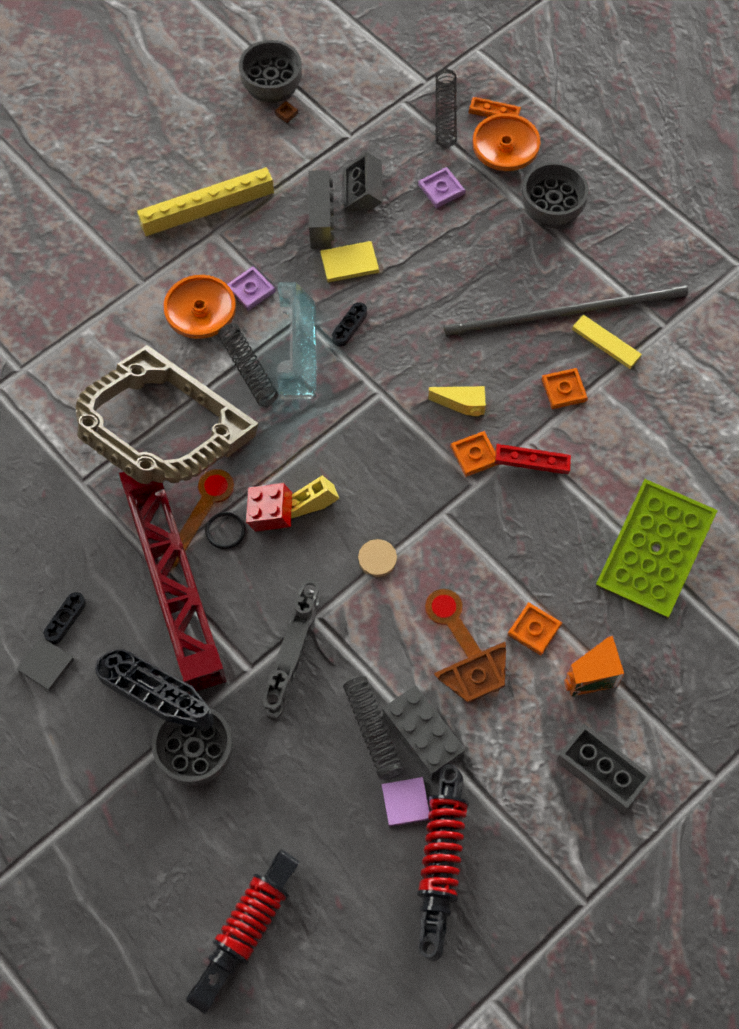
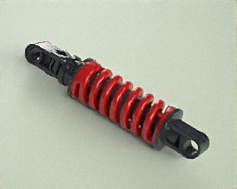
M446 765L441 769L438 795L429 797V806L432 811L429 812L428 819L431 822L426 826L429 833L425 836V841L428 845L423 850L427 856L422 859V864L425 868L421 870V876L424 879L420 881L417 896L423 898V906L420 908L423 917L420 925L421 933L418 948L420 954L430 961H437L443 955L444 939L447 931V916L451 915V910L449 909L450 902H457L458 900L456 890L451 888L457 887L459 884L456 879H453V875L460 874V870L454 867V864L461 863V858L455 856L456 852H462L463 848L457 844V841H462L464 836L461 833L455 832V830H463L465 824L461 821H456V818L462 819L466 817L469 802L461 798L464 778L454 765ZM456 773L455 778L449 781V775ZM435 944L434 952L427 954L428 946Z

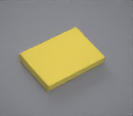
M371 241L320 251L327 282L379 273Z

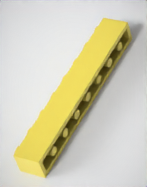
M266 167L137 211L140 225L145 236H149L274 193L273 179Z

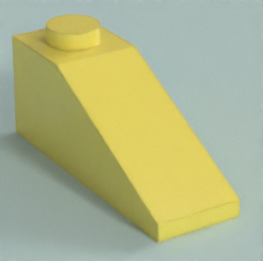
M485 386L429 387L428 398L435 403L464 415L480 416L485 414Z
M322 475L292 494L291 518L324 509L339 500L334 484Z

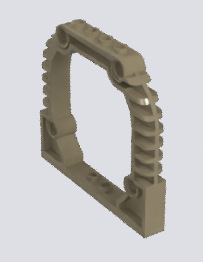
M148 345L119 362L116 370H112L108 375L101 377L93 385L87 386L80 393L75 409L78 422V438L93 448L98 454L108 459L113 465L124 471L128 476L142 484H148L152 481L163 483L164 480L170 483H179L180 480L188 481L192 477L199 476L209 466L214 465L217 460L222 459L223 456L229 457L256 436L259 424ZM168 381L218 416L219 420L212 427L210 439L195 450L179 459L162 460L152 453L136 451L103 426V417L96 410L128 388L136 390L143 388L145 383L163 384Z

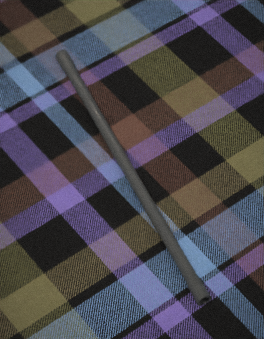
M685 285L473 322L444 325V334L449 336L497 326L654 300L688 296L689 292L688 287Z

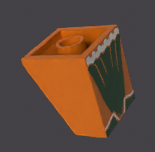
M613 636L607 637L571 664L566 679H564L565 688L567 691H570L571 697L619 686L624 676V671Z

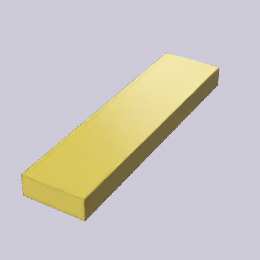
M585 315L572 327L573 331L629 369L641 358V353Z

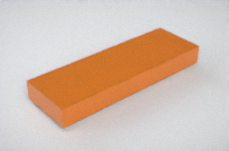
M477 97L472 98L469 113L485 117L502 113L519 116L521 111L519 106Z

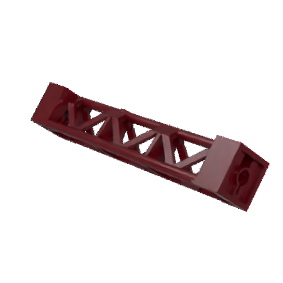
M124 471L119 473L183 681L192 686L196 692L227 682L163 483L152 481L148 484H142L128 476ZM160 504L162 505L170 533L151 524ZM148 539L155 540L158 543L149 544ZM163 556L160 562L156 565L155 559ZM177 557H179L188 587L167 578ZM165 593H170L177 597L167 600ZM181 610L177 619L174 621L172 613ZM195 612L197 613L206 644L184 633ZM183 649H188L195 654L185 657Z

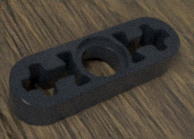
M354 303L332 333L334 345L339 347L345 346L367 316V307L364 303ZM362 310V312H359V313L357 314V318H356V317H355V316H356V311ZM351 321L355 325L353 327H346L345 323Z
M71 593L44 629V637L50 643H59L85 608L86 600L81 593ZM79 599L80 604H77V603H76V604L74 605L72 601H73V600L77 601V600ZM69 614L70 619L67 622H61V615ZM56 631L58 635L51 637L49 633Z

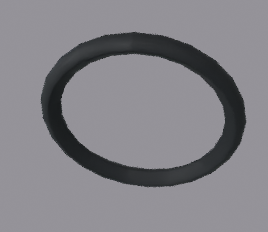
M221 512L210 518L205 528L207 540L214 547L220 549H230L237 546L243 540L246 532L244 521L232 512ZM231 516L240 522L242 532L237 541L229 545H220L212 540L209 534L210 525L218 517Z

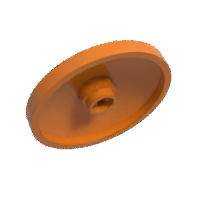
M502 113L487 117L478 124L473 134L472 146L477 158L486 166L500 171H515L528 166L535 160L540 149V135L537 128L529 120L515 114Z
M193 275L181 279L169 289L163 305L165 318L170 327L178 334L193 339H203L217 335L222 327L232 322L236 312L235 297L231 288L224 281L210 275Z

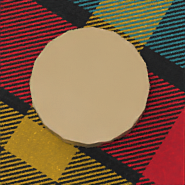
M370 540L359 551V565L363 572L373 575V577L386 576L392 572L396 565V550L385 540Z

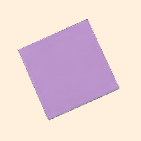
M447 167L418 181V186L436 208L465 194V189Z
M251 267L227 284L231 288L234 297L247 311L276 292L275 288L254 267Z
M423 777L382 784L389 827L429 820V807Z

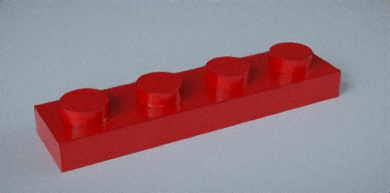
M497 444L494 464L569 475L571 455Z

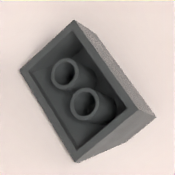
M366 152L343 168L345 210H371L383 202L382 161Z

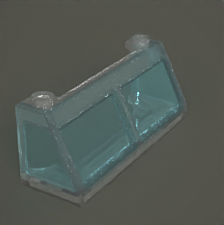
M278 282L280 314H287L290 322V360L280 362L277 368L280 399L317 398L316 302L297 282Z

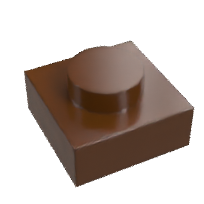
M285 101L275 110V115L284 122L289 123L298 115V109Z

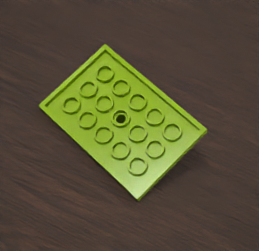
M644 479L596 585L669 618L718 510ZM654 546H657L659 548L658 552H655L653 550Z

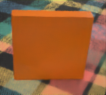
M577 368L542 375L541 379L552 409L587 402L588 397Z
M485 431L450 444L465 477L499 465L494 464L495 450Z
M528 602L507 635L542 656L561 627L562 622Z

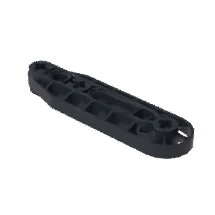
M124 649L109 651L97 661L95 671L103 685L161 719L171 723L194 727L200 731H205L212 727L214 721L210 708L189 684Z

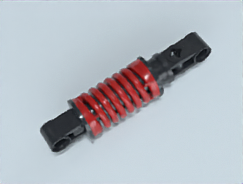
M281 849L273 859L265 876L254 873L253 879L249 884L250 889L245 890V896H241L240 903H237L235 906L236 911L233 910L231 912V918L226 920L227 925L222 926V934H218L212 940L216 949L208 957L210 963L197 984L190 991L185 1002L205 1014L211 1007L229 974H235V968L239 963L247 965L248 959L254 951L251 946L256 947L258 945V942L253 938L255 937L260 940L262 934L258 930L262 932L267 930L263 922L269 925L272 920L267 916H276V912L271 907L280 909V901H285L289 897L283 890V887L296 870L300 862L299 860ZM210 974H216L215 978L218 980L216 983L212 982L209 984L211 981L208 978Z

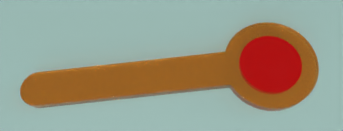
M213 469L205 472L200 477L198 490L201 498L179 533L185 551L213 504L225 501L233 493L234 482L228 472L221 469ZM177 557L172 568L178 565L180 561L179 557Z
M449 589L435 590L428 596L425 603L427 616L437 624L448 626L468 658L482 652L460 619L463 605L459 595Z

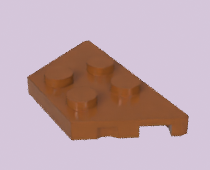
M504 641L434 673L435 677L467 703L505 687L506 643Z

